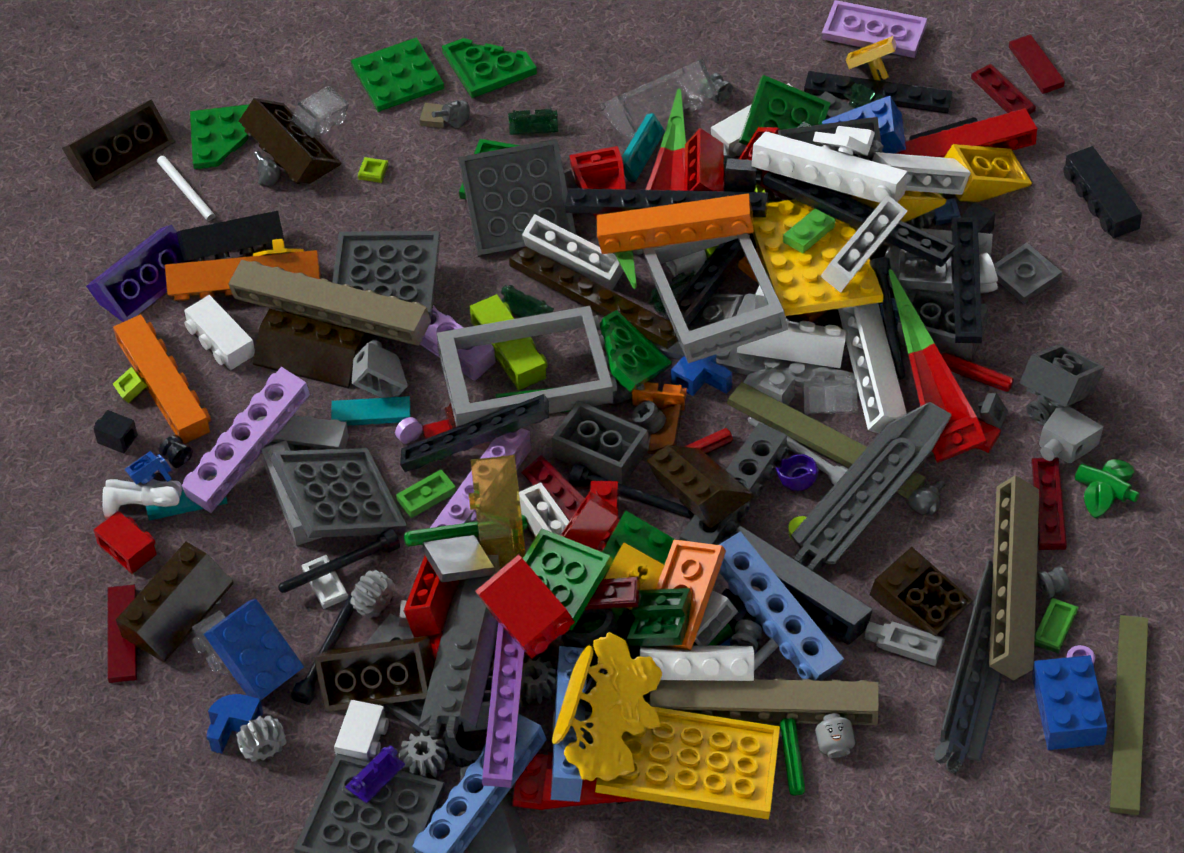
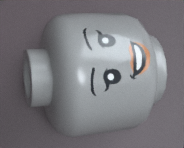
M840 714L824 716L823 721L815 728L819 749L822 753L827 754L829 758L847 756L855 746L856 741L852 723L849 719L840 717Z

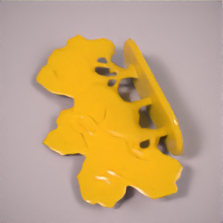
M610 632L607 633L606 637H600L593 642V647L598 657L597 665L590 667L593 648L589 645L578 658L568 683L552 737V743L558 744L564 739L570 727L574 728L577 741L569 743L565 747L564 755L569 763L579 769L582 780L593 781L598 777L609 781L616 779L619 775L625 776L634 772L633 756L629 747L625 745L622 734L627 731L632 735L642 733L645 727L653 729L661 726L655 708L645 702L643 695L657 689L662 678V671L656 666L653 658L650 656H639L632 659L626 640ZM600 669H605L608 673L605 675L598 671ZM589 673L597 683L590 693L585 694L582 690ZM580 699L589 702L592 706L590 718L584 721L574 718ZM592 723L593 726L588 728L585 724ZM581 728H584L591 734L593 738L592 744H589L583 738L584 731ZM580 741L586 746L585 749L579 746Z

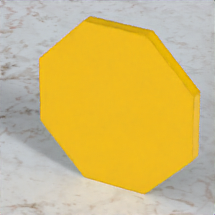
M275 239L272 240L273 250L253 253V256L303 252L304 249H285L284 240Z

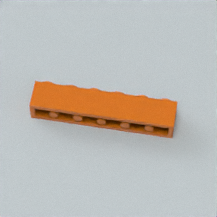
M749 193L597 215V238L602 254L754 233L753 210Z
M317 250L165 265L167 295L174 297V301L190 300L191 295H200V299L208 295L214 298L215 293L225 292V296H233L228 283L241 260L256 261L265 266L280 267L288 272L303 273L308 277L321 279L320 259Z
M140 314L113 326L117 343L132 367L147 384L146 389L175 435H178L183 440V444L209 433L208 423L211 422V417L205 407L201 409L199 406L200 400L194 390L190 391L188 388L189 383L183 372L178 373V366L173 356H167L166 346L161 338L157 340L155 337L156 331L152 323H146Z

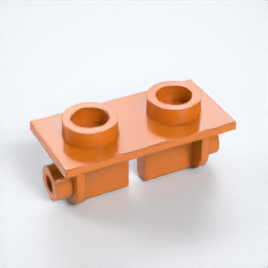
M646 382L643 384L645 390H632L634 406H638L644 401H652L657 408L681 404V410H685L687 388H682V385L664 384L663 391L661 392L658 391L659 383Z

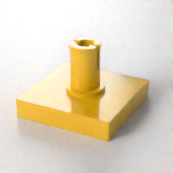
M894 36L848 53L846 58L848 68L852 69L868 63L874 80L881 81V77L883 80L888 78L889 75L881 57L895 52L897 44Z
M623 543L604 579L638 577L640 580L639 590H652L657 587L664 564Z

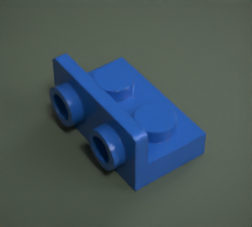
M151 451L124 469L136 485L140 482L146 484L156 476L154 472L157 470L167 482L172 479L168 474L172 471L168 463L160 454L155 456Z

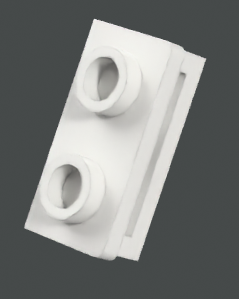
M838 126L835 134L815 132L813 142L821 145L823 148L848 155L868 156L875 132L868 129Z

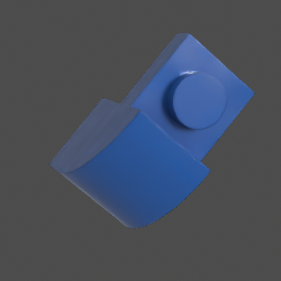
M716 354L688 363L686 357L683 356L671 369L672 385H682V388H687V393L692 396L696 394L704 383L727 394L732 388V372L725 366L717 364Z
M232 694L224 696L213 703L208 710L211 724L206 736L207 740H209L211 751L222 754L232 731L239 732L241 731L240 727L247 725L249 720H256L259 716L262 717L263 709L259 698Z

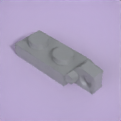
M869 621L865 630V639L876 642L877 647L936 666L945 643L943 637L934 636L893 621L891 624L884 623V626Z

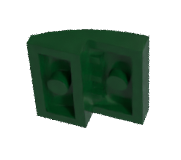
M691 589L639 590L638 607H632L631 610L635 620L627 637L630 646L682 645L691 609Z

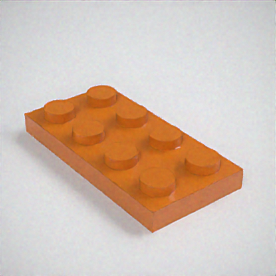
M673 540L656 589L690 588L692 591L691 609L682 645L663 647L691 651L726 553L722 545Z

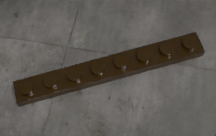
M526 246L509 258L510 267L584 306H590L592 310L603 316H607L617 310L647 339L666 349H669L678 342L670 321Z

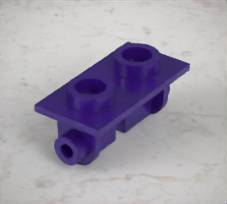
M393 746L383 747L381 752L354 776L345 788L367 804L405 766V763L395 757L398 752Z

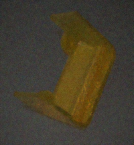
M515 455L471 460L474 493H469L470 510L476 509L479 544L486 555L499 556L500 570L518 554L522 558L526 554Z

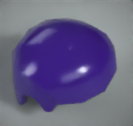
M800 454L782 459L780 468L776 467V471L784 487L792 491H804L810 488L816 481L819 467L813 458Z

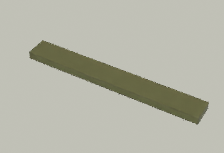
M741 382L728 398L729 406L786 434L848 468L852 466L867 448L865 445L744 382ZM913 472L896 493L909 499L915 490L922 487L926 477Z
M1120 615L1109 809V812L1139 815L1148 636V618Z

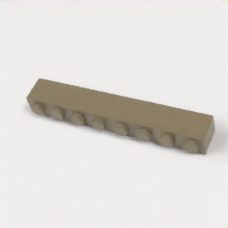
M241 260L228 283L235 299L417 346L420 345L431 322L427 307L419 302L411 303L400 300L395 296L379 295L371 290L364 291L347 284L332 283L324 278L316 279L308 277L303 273L288 272L280 267L273 268L256 261Z
M1016 475L996 488L989 667L1012 680L1032 671L1034 667L1039 489Z
M754 678V681L660 680L657 689L650 691V706L759 723H780L784 718H793L796 723L819 724L826 715L840 714V717L849 719L852 725H878V682L860 680L858 682L841 680L813 681L811 679L784 680L781 678L773 680Z

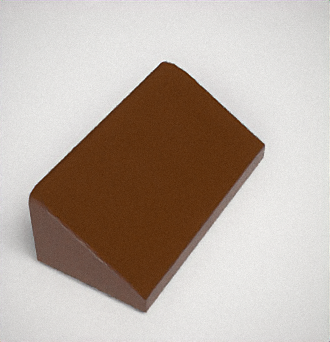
M681 404L657 409L663 412L666 421L658 432L651 434L648 454H655L667 445L676 446L682 415Z

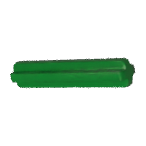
M784 718L780 721L789 792L793 796L803 795L805 793V783L796 721L793 718Z

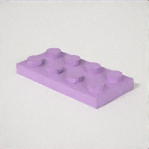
M835 0L823 28L822 39L863 48L894 36L897 46L892 54L915 58L927 26V18Z

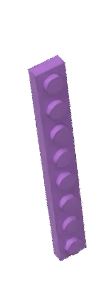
M499 622L482 785L511 788L524 650Z

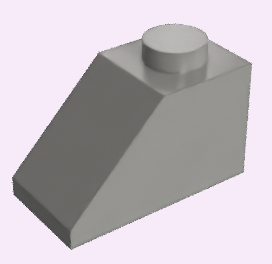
M773 367L749 373L743 381L745 384L786 405L795 396V377Z

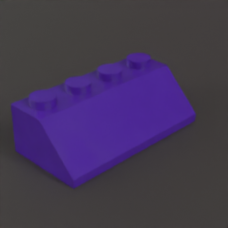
M172 224L160 228L86 285L99 305L122 322L136 317L167 292L166 264L190 262H183L177 231Z

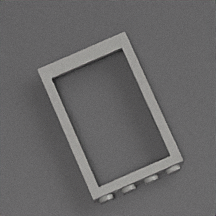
M748 233L642 249L648 270L688 363L788 330L784 310ZM738 238L768 305L689 331L660 264Z
M586 306L438 332V352L456 427L545 394L549 401V414L572 410L577 401L590 406L613 403V392L617 391L616 380L614 376L609 375L611 370L608 358L603 353L605 351L603 335H598L597 331H600L597 315L593 316L591 307ZM585 327L599 377L598 381L474 403L469 402L457 353L458 349Z

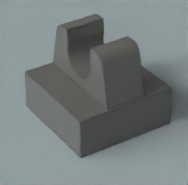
M988 393L985 401L978 403L977 406L980 412L975 414L979 420L1001 429L1008 410L997 393Z

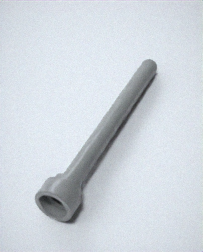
M750 416L748 417V422L754 427L758 423L768 426ZM787 436V447H789V450L797 455L805 454L813 458L818 464L819 469L829 475L831 484L835 485L848 470L844 466H833Z

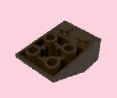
M910 547L874 580L870 596L893 615L934 636H937L973 603L969 596L913 547Z

